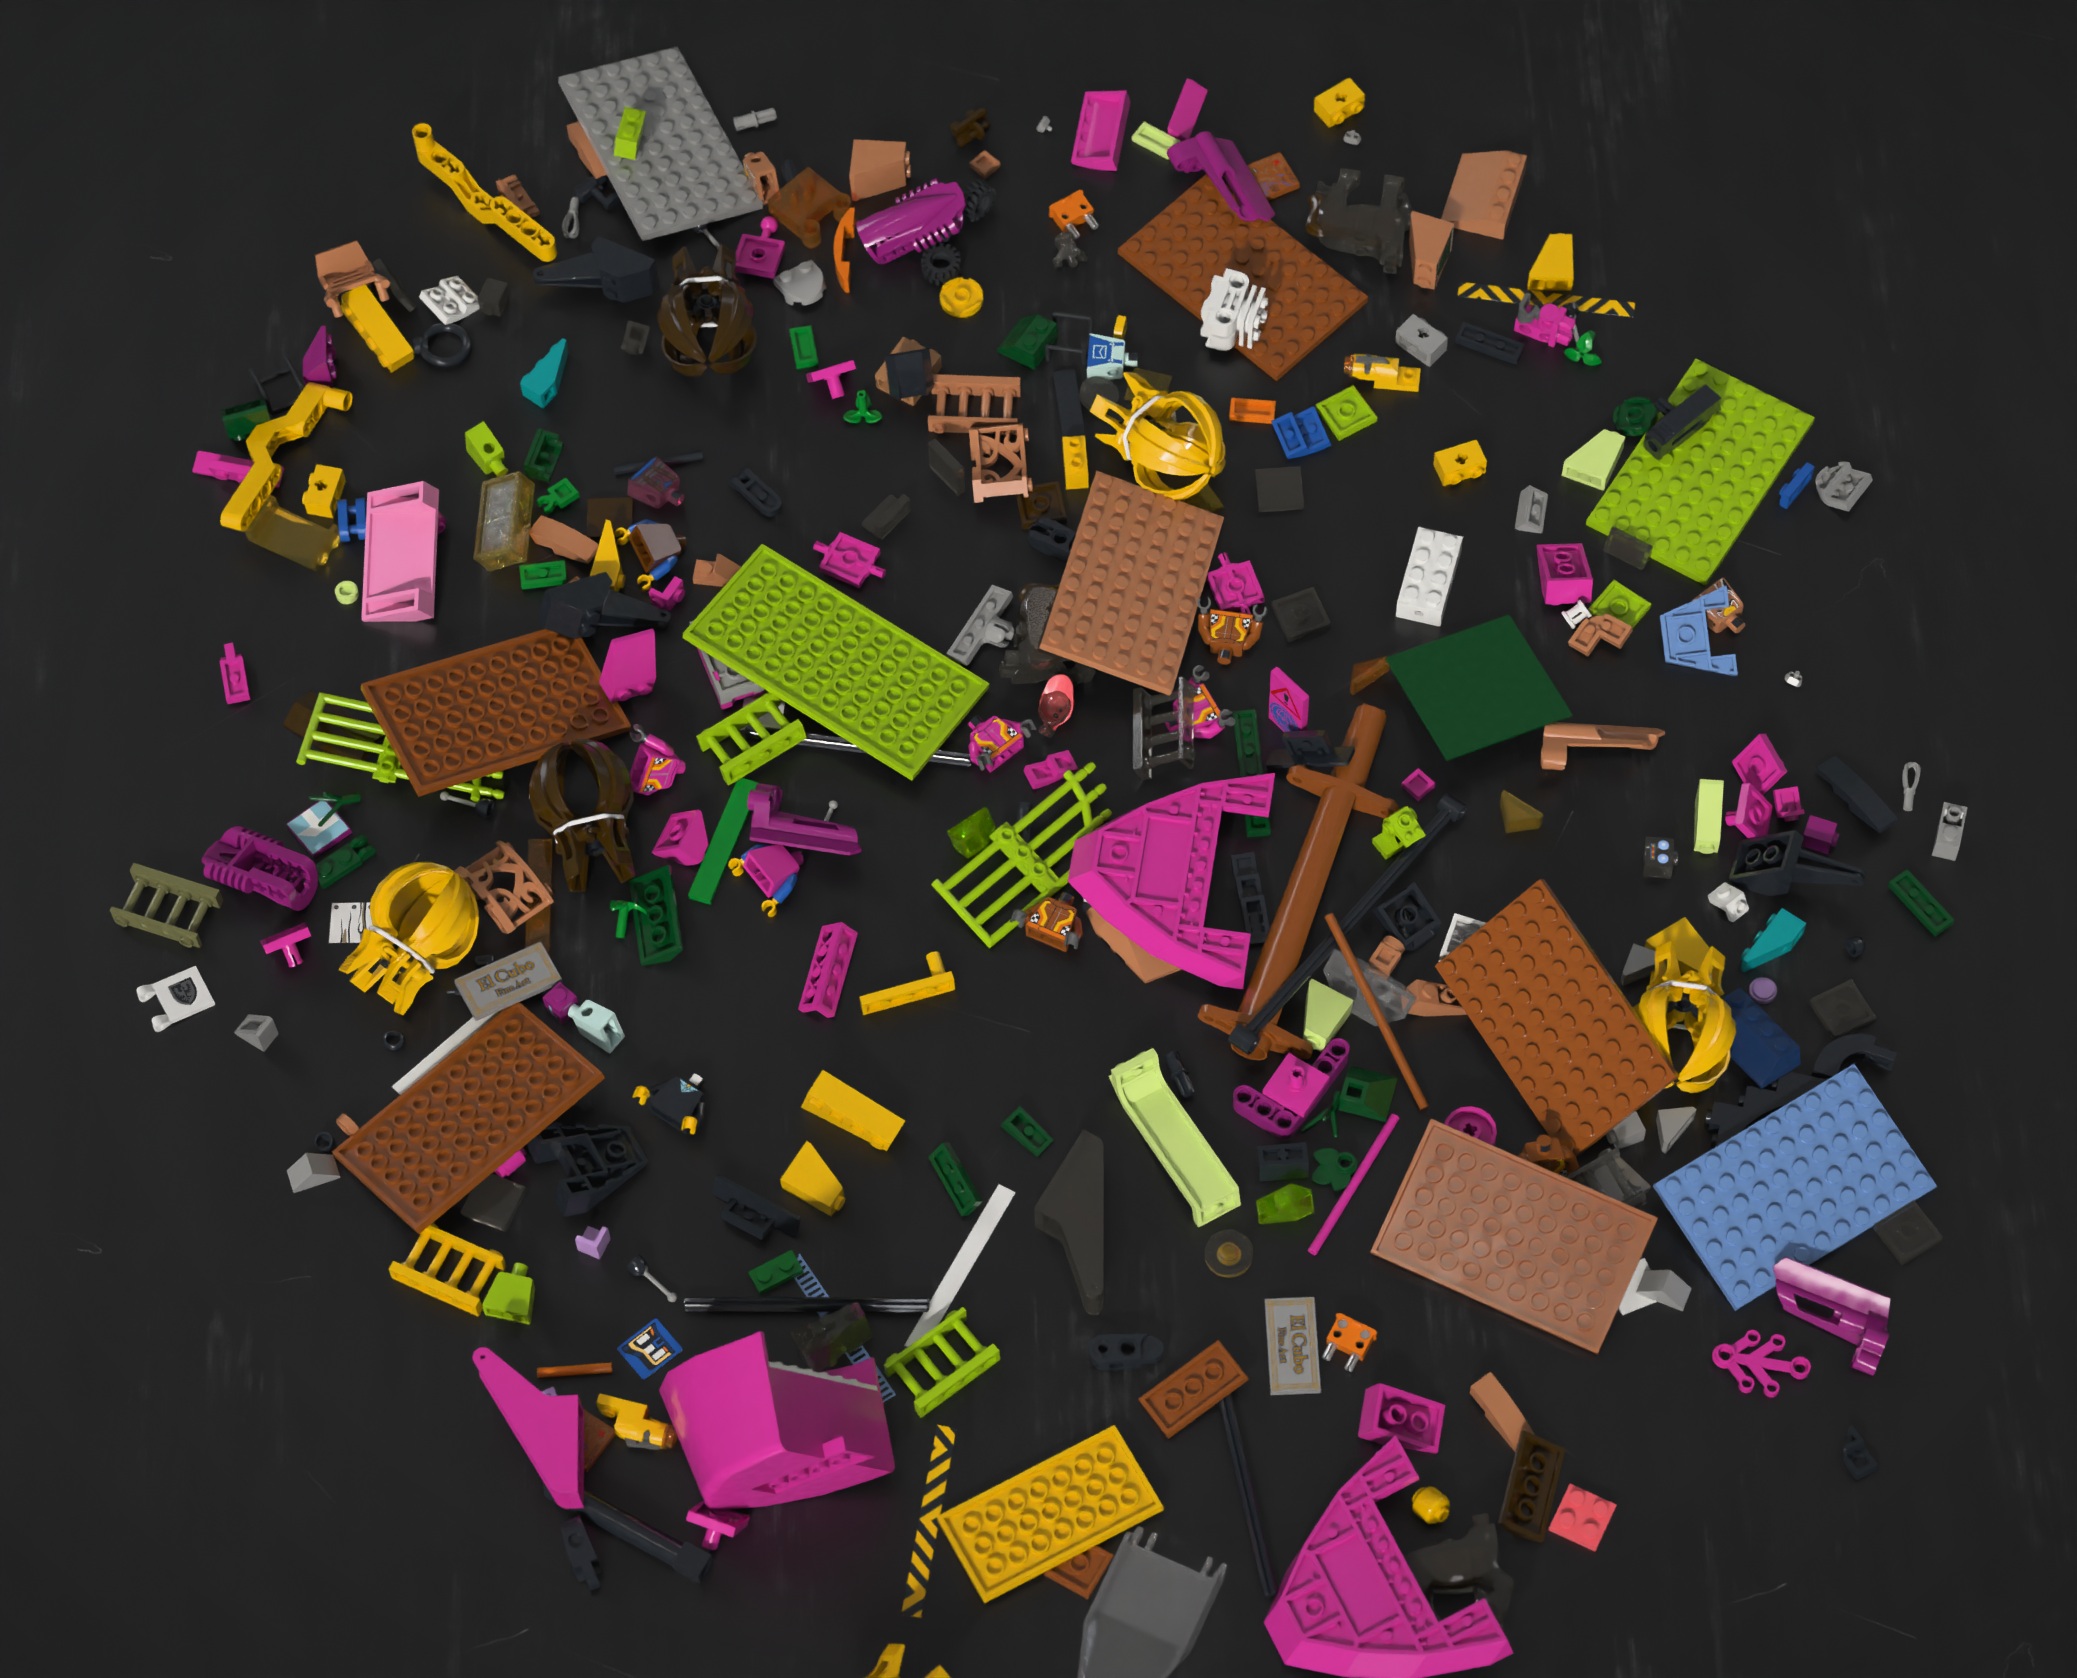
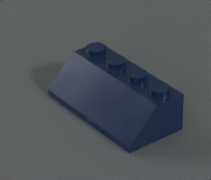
M1741 988L1722 998L1730 1006L1732 1018L1736 1023V1034L1730 1047V1056L1761 1089L1801 1065L1800 1047Z

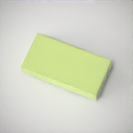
M1143 122L1132 136L1133 142L1168 160L1167 150L1172 145L1180 142V140L1146 122Z

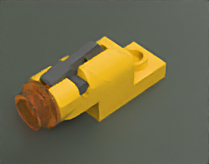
M1351 354V356H1345L1344 374H1349V377L1373 380L1374 388L1419 391L1421 368L1399 367V358L1380 357L1371 354Z
M599 1393L596 1402L599 1412L610 1418L617 1416L614 1427L616 1435L625 1439L628 1447L656 1450L660 1448H674L677 1440L675 1428H673V1425L662 1423L651 1417L648 1419L649 1411L647 1405Z

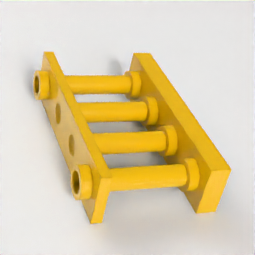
M432 1223L420 1233V1237L405 1262L401 1264L395 1261L392 1262L389 1268L391 1277L479 1317L483 1307L478 1295L494 1267L503 1271L506 1269L503 1255L496 1250L490 1249L488 1251L438 1229L437 1225ZM429 1239L442 1243L427 1272L422 1274L415 1271L414 1265ZM451 1248L464 1253L448 1281L443 1283L436 1280L435 1276ZM474 1257L485 1262L470 1291L465 1293L458 1290L457 1284Z

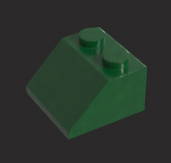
M1039 314L1023 317L998 347L997 352L1035 370L1046 356L1045 346L1054 345L1058 340L1057 323Z
M264 398L221 410L229 439L234 438L235 441L246 438L247 434L251 433L256 425L271 421Z

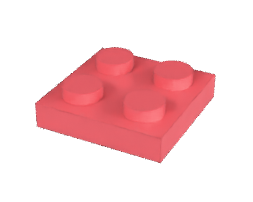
M1570 1484L1553 1518L1549 1531L1596 1552L1616 1509V1504Z

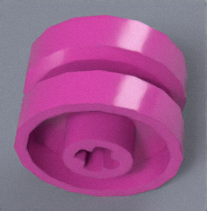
M1472 1106L1461 1107L1453 1111L1445 1120V1125L1495 1146L1497 1136L1496 1124L1492 1117L1484 1110Z

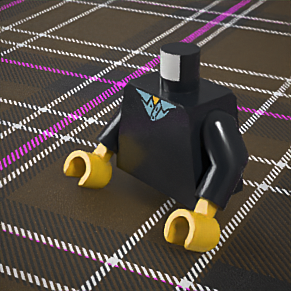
M695 1073L687 1082L679 1077H674L671 1080L648 1088L637 1086L632 1096L633 1098L641 1097L639 1101L641 1105H644L646 1100H649L648 1104L651 1113L686 1135L689 1132L690 1134H695L696 1128L706 1120L707 1105L703 1093L699 1090L705 1081Z

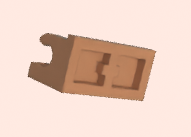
M516 175L496 181L499 196L507 198L530 218L540 214L539 209L536 208L535 203L532 202L520 181L513 182L518 179Z

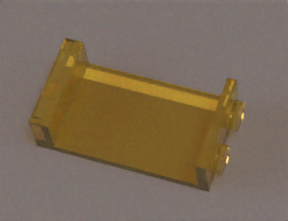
M269 495L245 531L249 541L316 572L321 565L327 562L329 553L340 542L337 525L333 524L329 530L280 508L276 497Z

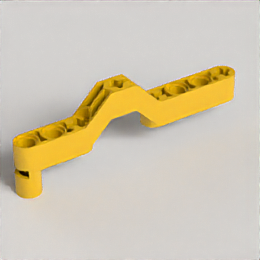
M420 123L414 126L412 134L420 163L451 187L471 215L483 224L496 223L540 260L549 262L556 258L557 249L552 234L507 198L502 196L492 198L482 190L464 164L433 139L432 130L428 124Z
M308 382L287 415L255 426L246 440L253 466L224 508L220 519L222 526L243 532L248 529L281 478V465L273 463L271 460L278 446L303 436L307 437L327 407L348 411L353 399L351 392Z

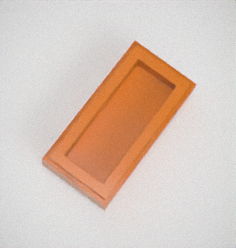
M1231 398L1229 421L1272 424L1271 421L1275 417L1276 401Z

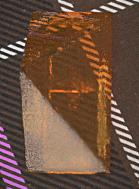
M1387 656L1353 665L1350 693L1352 695L1389 671V665L1385 661Z

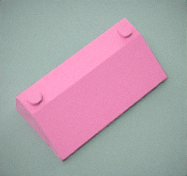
M424 481L367 493L362 621L364 622L419 621L434 618L439 489Z

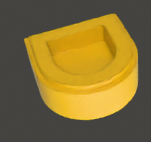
M1119 315L1117 317L1113 338L1124 340L1127 329L1126 316Z

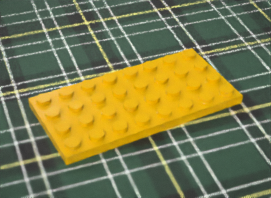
M1113 1425L938 1515L937 1521L981 1599L986 1603L1163 1511V1505L1116 1426Z

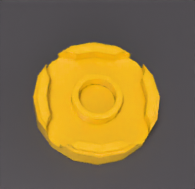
M957 277L943 285L940 293V304L943 310L951 316L968 317L980 310L983 304V290L975 280Z

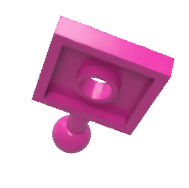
M767 216L761 221V229L763 230L761 237L742 234L736 251L735 272L775 278L785 249V241L769 239L771 233H774L778 228V222L774 217ZM757 254L763 255L761 258H755L754 256Z

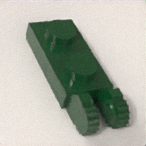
M365 834L354 838L350 844H346L315 865L318 873V883L323 889L362 865V862L374 855L376 848L373 845L366 846L358 854L355 852L366 845L368 838Z

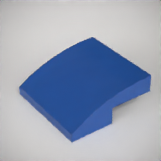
M1314 406L1296 415L1290 412L1271 421L1288 459L1305 456L1332 446Z

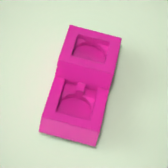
M1069 750L1048 755L1046 761L1025 766L1024 773L1032 789H1036L1063 779V774L1070 769L1074 773L1078 770V767Z

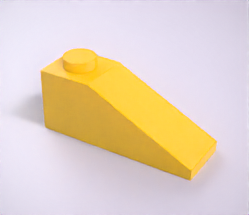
M606 520L590 576L607 572L612 580L610 590L619 593V589L624 587L625 575L623 574L613 526L610 520Z

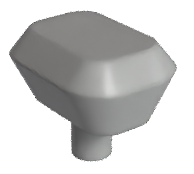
M1047 116L1043 117L1037 126L1038 132H1044L1045 129L1052 130V127L1048 125L1050 120Z
M1351 130L1344 135L1343 139L1347 143L1357 145L1361 141V136L1355 133L1354 130Z
M1791 671L1785 675V681L1795 687H1800L1802 685V676L1799 675V671L1795 673Z

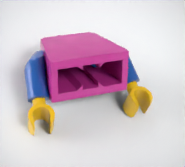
M756 844L742 854L740 860L733 858L729 861L728 865L730 869H733L732 873L734 876L743 874L745 868L768 898L773 897L772 900H766L762 903L763 911L769 906L773 907L768 913L769 917H773L777 913L776 905L778 903L781 904L798 880L797 874L800 869L799 865L803 864V856L798 851L790 854L783 845Z

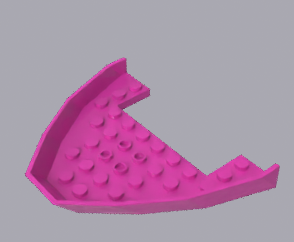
M1275 773L1201 783L1122 814L1075 840L1068 882L1104 920L1150 955L1218 986L1243 989L1251 934L1205 928L1204 921L1222 811L1269 817Z
M1396 1435L1337 1492L1285 1573L1264 1621L1285 1665L1342 1677L1423 1678L1491 1665L1513 1653L1485 1598L1440 1622L1436 1619L1375 1505V1502L1419 1480Z

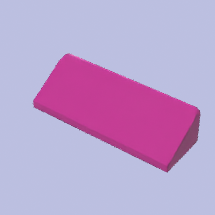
M1186 79L1168 125V134L1182 141L1190 139L1208 93L1207 89L1191 79Z

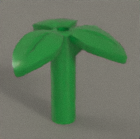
M1590 330L1584 333L1576 344L1579 350L1567 348L1564 351L1565 355L1576 362L1580 357H1583V362L1586 365L1595 366L1601 364L1602 361L1598 355L1589 353L1596 336L1595 332Z
M865 390L857 392L855 405L858 411L849 410L843 416L850 423H859L862 417H865L867 423H874L882 418L879 411H868L872 403Z
M612 900L610 902V909L612 911L619 909L616 937L625 938L628 912L631 909L639 910L647 915V911L638 903L624 900Z

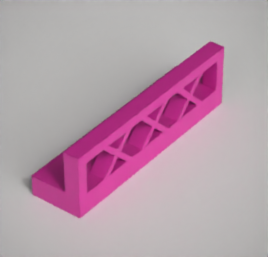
M843 922L825 925L821 928L798 1008L803 1013L817 1010L827 1018L834 1017L858 934ZM833 932L832 936L827 941L829 933ZM814 995L813 1002L809 1003L811 997Z

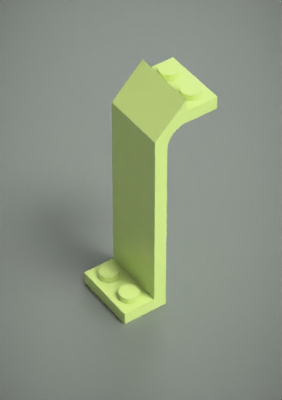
M1154 1048L1141 1052L1129 1061L1119 1063L1115 1068L1111 1069L1112 1075L1108 1077L1122 1107L1192 1207L1193 1219L1197 1226L1201 1227L1240 1206L1238 1185L1166 1084L1160 1071L1158 1054Z

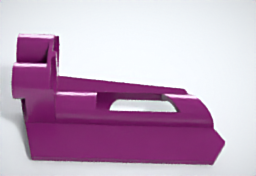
M1204 131L1197 134L1195 138L1172 145L1167 150L1166 154L1176 170L1184 171L1185 173L1197 172L1201 169L1205 170L1231 210L1235 211L1242 220L1251 222L1259 218L1268 222L1275 215L1233 141L1215 138L1211 132ZM1222 175L1224 176L1226 182L1228 183V185H1229V187L1231 188L1233 194L1235 195L1236 199L1238 200L1240 206L1237 205L1236 201L1234 200V198L1232 197L1230 191L1228 190L1227 186L1225 185V183H1224V181H1223V179H1222Z
M758 783L755 790H750L747 807L748 810L753 811L750 832L751 841L843 855H854L861 852L862 848L858 844V837L854 827L778 811L783 794L780 786Z
M1786 1256L1773 1266L1776 1277L1777 1293L1783 1309L1857 1345L1850 1367L1874 1376L1890 1334L1887 1330L1891 1297ZM1795 1294L1834 1309V1315L1827 1319L1801 1309L1796 1302Z

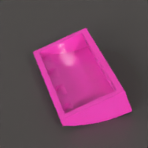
M1127 91L1085 92L1071 159L1072 164L1090 169L1117 171L1131 102Z

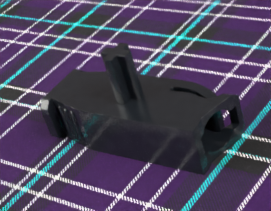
M1705 384L1677 407H1674L1664 397L1658 398L1654 407L1664 417L1646 432L1643 445L1645 450L1655 459L1660 460L1663 456L1676 449L1704 427L1714 413L1721 411V397Z

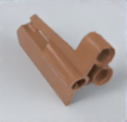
M1554 722L1545 725L1541 766L1542 769L1549 770L1565 769L1567 746L1630 747L1632 749L1651 750L1656 747L1659 737L1665 735V731L1658 728Z

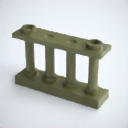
M133 863L130 873L135 885L123 909L111 907L110 912L114 921L123 927L129 925L179 941L186 947L195 946L201 948L202 943L196 932L208 907H221L223 898L220 890ZM150 886L157 889L144 916L131 913L144 887ZM165 894H176L178 898L166 922L153 920ZM190 899L198 901L200 904L187 930L175 927L186 901Z

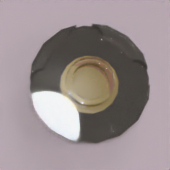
M1233 1229L1220 1230L1214 1233L1209 1238L1204 1250L1205 1262L1209 1269L1215 1274L1226 1278L1237 1277L1245 1273L1251 1266L1254 1256L1253 1245L1249 1238Z

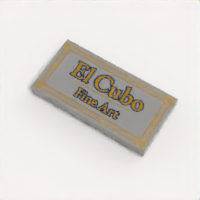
M541 942L455 979V985L475 1021L550 989L559 982L562 983L561 976Z
M1314 1297L1265 1299L1270 1394L1321 1393Z

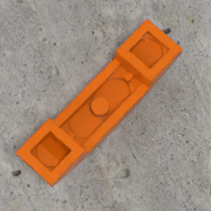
M850 208L845 213L838 225L834 239L836 274L842 289L847 293L850 292L851 269L850 262H843L845 239L854 238L855 208Z

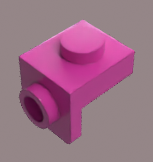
M677 577L672 579L663 593L653 588L649 590L652 605L669 612L677 602L679 603L683 599L685 594L683 580Z
M1798 786L1773 790L1777 818L1784 817L1786 822L1799 820L1798 815L1805 814L1804 809L1801 810Z

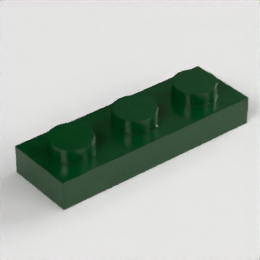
M1908 869L1889 881L1888 887L1935 937L1953 925L1954 919Z
M943 1142L929 1156V1159L961 1216H968L983 1201L950 1143Z

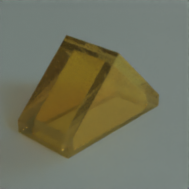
M1503 790L1500 808L1506 833L1539 829L1542 825L1543 814Z

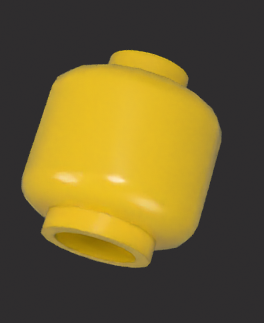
M1432 1486L1423 1487L1414 1494L1412 1498L1413 1511L1427 1524L1443 1522L1448 1517L1450 1501L1437 1488Z

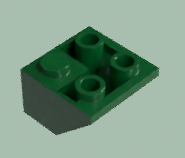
M1351 1066L1341 1092L1339 1110L1386 1122L1398 1077Z

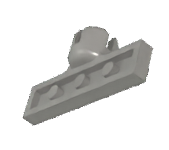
M994 585L990 587L946 653L949 659L968 666L982 644L990 643L1001 648L1009 645V642L1004 641V639L1012 640L1014 628L1012 622L1003 620L1000 616L1013 598L1011 591Z

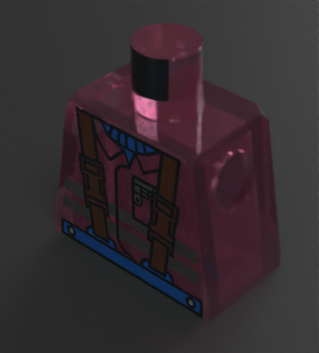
M654 456L628 480L627 495L656 509L661 508L668 501L679 506L684 499V495L678 491L679 476L657 456Z

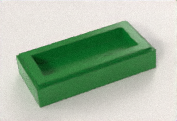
M811 325L789 329L796 368L819 366Z

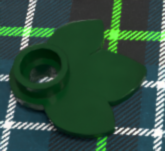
M1333 1148L1320 1149L1313 1153L1320 1166L1313 1173L1312 1180L1321 1185L1331 1183L1335 1191L1346 1188L1350 1183V1175L1357 1169V1159L1349 1152L1339 1153ZM1348 1163L1350 1166L1342 1167L1341 1164Z

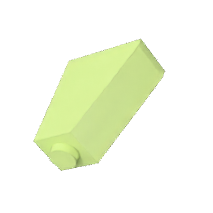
M1602 430L1565 460L1562 476L1604 491L1623 451L1625 436L1615 431Z
M1700 779L1695 799L1694 851H1700L1704 854L1718 853L1721 835L1723 780Z
M1311 979L1306 995L1303 1040L1311 1043L1313 1049L1323 1052L1350 1016L1354 1000Z

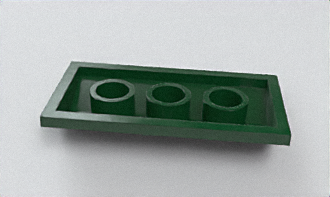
M666 865L629 881L632 902L638 903L647 911L646 915L639 910L633 909L642 965L668 962L683 950L672 870L670 865Z

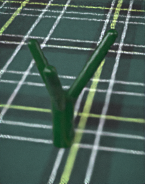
M323 792V796L309 797L310 800L337 803L318 823L319 827H322L342 805L361 801L359 793L338 796Z
M1334 1091L1327 1108L1303 1126L1301 1132H1305L1320 1119L1326 1121L1331 1115L1333 1137H1338L1336 1109L1340 1102V1091Z

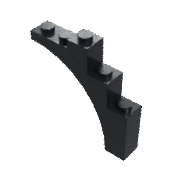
M1788 1072L1772 1082L1771 1090L1747 1086L1745 1094L1740 1093L1738 1106L1714 1101L1712 1110L1707 1109L1705 1123L1709 1124L1708 1133L1712 1134L1710 1147H1717L1825 1082L1826 1079Z

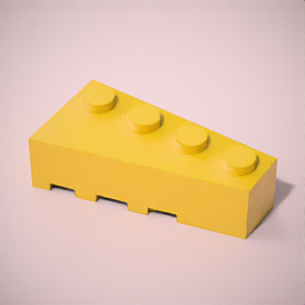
M366 285L353 288L341 295L342 304L340 306L343 314L363 337L368 347L377 354L378 360L384 368L387 367L392 373L414 359L413 349Z
M822 1070L814 1082L801 1108L870 1142L875 1148L885 1151L889 1149L905 1122L902 1118Z

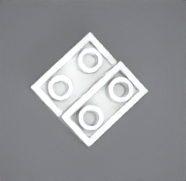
M458 276L440 280L438 287L422 290L419 296L445 325L465 318L483 306V302Z

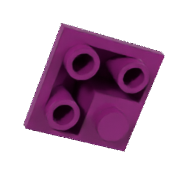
M326 326L320 327L303 358V379L305 385L308 382H314L331 388L333 387V378H337L336 366L333 365V360H336V349L333 347L332 334L327 333Z

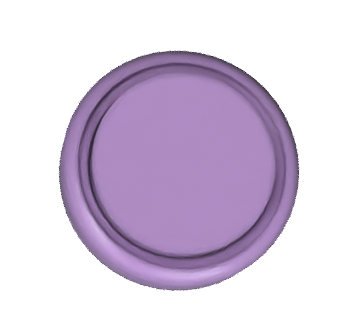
M1765 977L1753 980L1749 987L1750 997L1759 1004L1772 1002L1777 994L1775 983Z

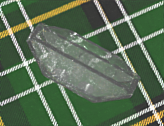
M1334 949L1323 969L1329 988L1354 1000L1351 1012L1373 1026H1378L1342 951ZM1356 958L1387 1022L1390 1023L1406 1018L1417 997L1402 983L1365 961Z

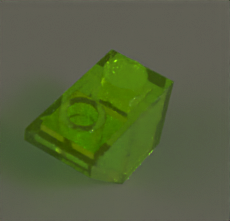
M984 807L949 829L947 833L955 850L969 859L988 846L989 836L994 832L996 826L988 808Z
M1289 1184L1256 1200L1260 1224L1297 1221L1314 1212L1311 1189L1295 1184Z

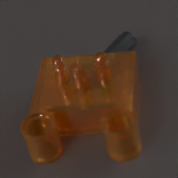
M784 160L781 163V169L786 185L768 199L769 213L801 238L802 243L806 247H816L821 243V231L818 222L832 210L834 218L837 221H841L845 213L852 208L851 198L845 193H840L809 167L797 175L793 161Z

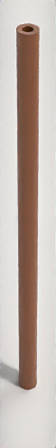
M1328 914L1325 916V919L1420 1110L1427 1108L1429 1105L1334 914Z

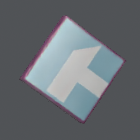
M327 801L316 802L286 823L287 829L313 859L352 833L350 827L337 812L322 827L318 826V823L332 809Z

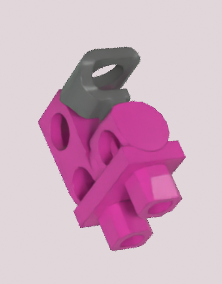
M1526 293L1519 305L1514 331L1541 342H1548V345L1553 348L1557 342L1568 346L1574 332L1572 330L1576 319L1566 316V308L1560 307L1559 309L1554 304H1546L1541 309L1535 305L1533 308V306L1529 305L1531 294Z

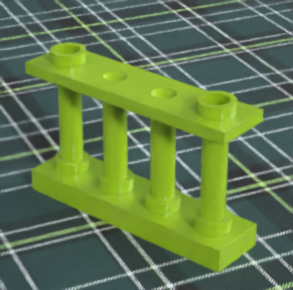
M770 692L763 694L754 702L714 726L703 730L696 736L701 750L704 752L711 748L723 763L719 768L728 786L807 738L804 727L799 719L789 723L778 708L781 705L780 699ZM769 712L782 727L781 730L773 735H770L758 720ZM751 724L763 740L753 747H750L739 732L740 729ZM729 736L733 738L743 752L733 759L728 756L719 744V742Z
M964 1307L958 1311L953 1310L942 1323L899 1354L891 1355L884 1364L887 1377L896 1372L916 1396L914 1401L915 1411L921 1418L1000 1360L998 1348L994 1344L988 1348L986 1346L983 1347L963 1323L967 1320ZM954 1329L959 1332L976 1353L975 1357L969 1362L963 1361L944 1338L945 1335ZM935 1343L956 1367L955 1372L949 1376H944L924 1352ZM915 1357L936 1381V1386L929 1391L923 1390L904 1367Z

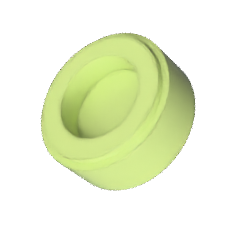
M342 581L335 588L336 598L342 604H351L359 596L357 585L352 581Z

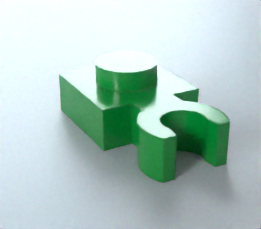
M565 477L547 489L549 495L539 497L537 504L539 507L543 504H548V506L544 507V513L548 515L553 512L556 505L562 509L580 496L579 492Z

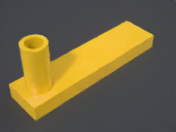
M937 951L931 952L926 955L932 977L859 996L862 1013L866 1015L955 990V983L952 971L945 972L940 953Z

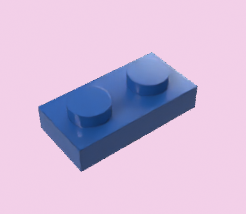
M1807 462L1802 469L1798 468L1794 472L1792 481L1789 484L1785 483L1779 492V495H1781L1780 506L1787 509L1812 479L1813 465Z

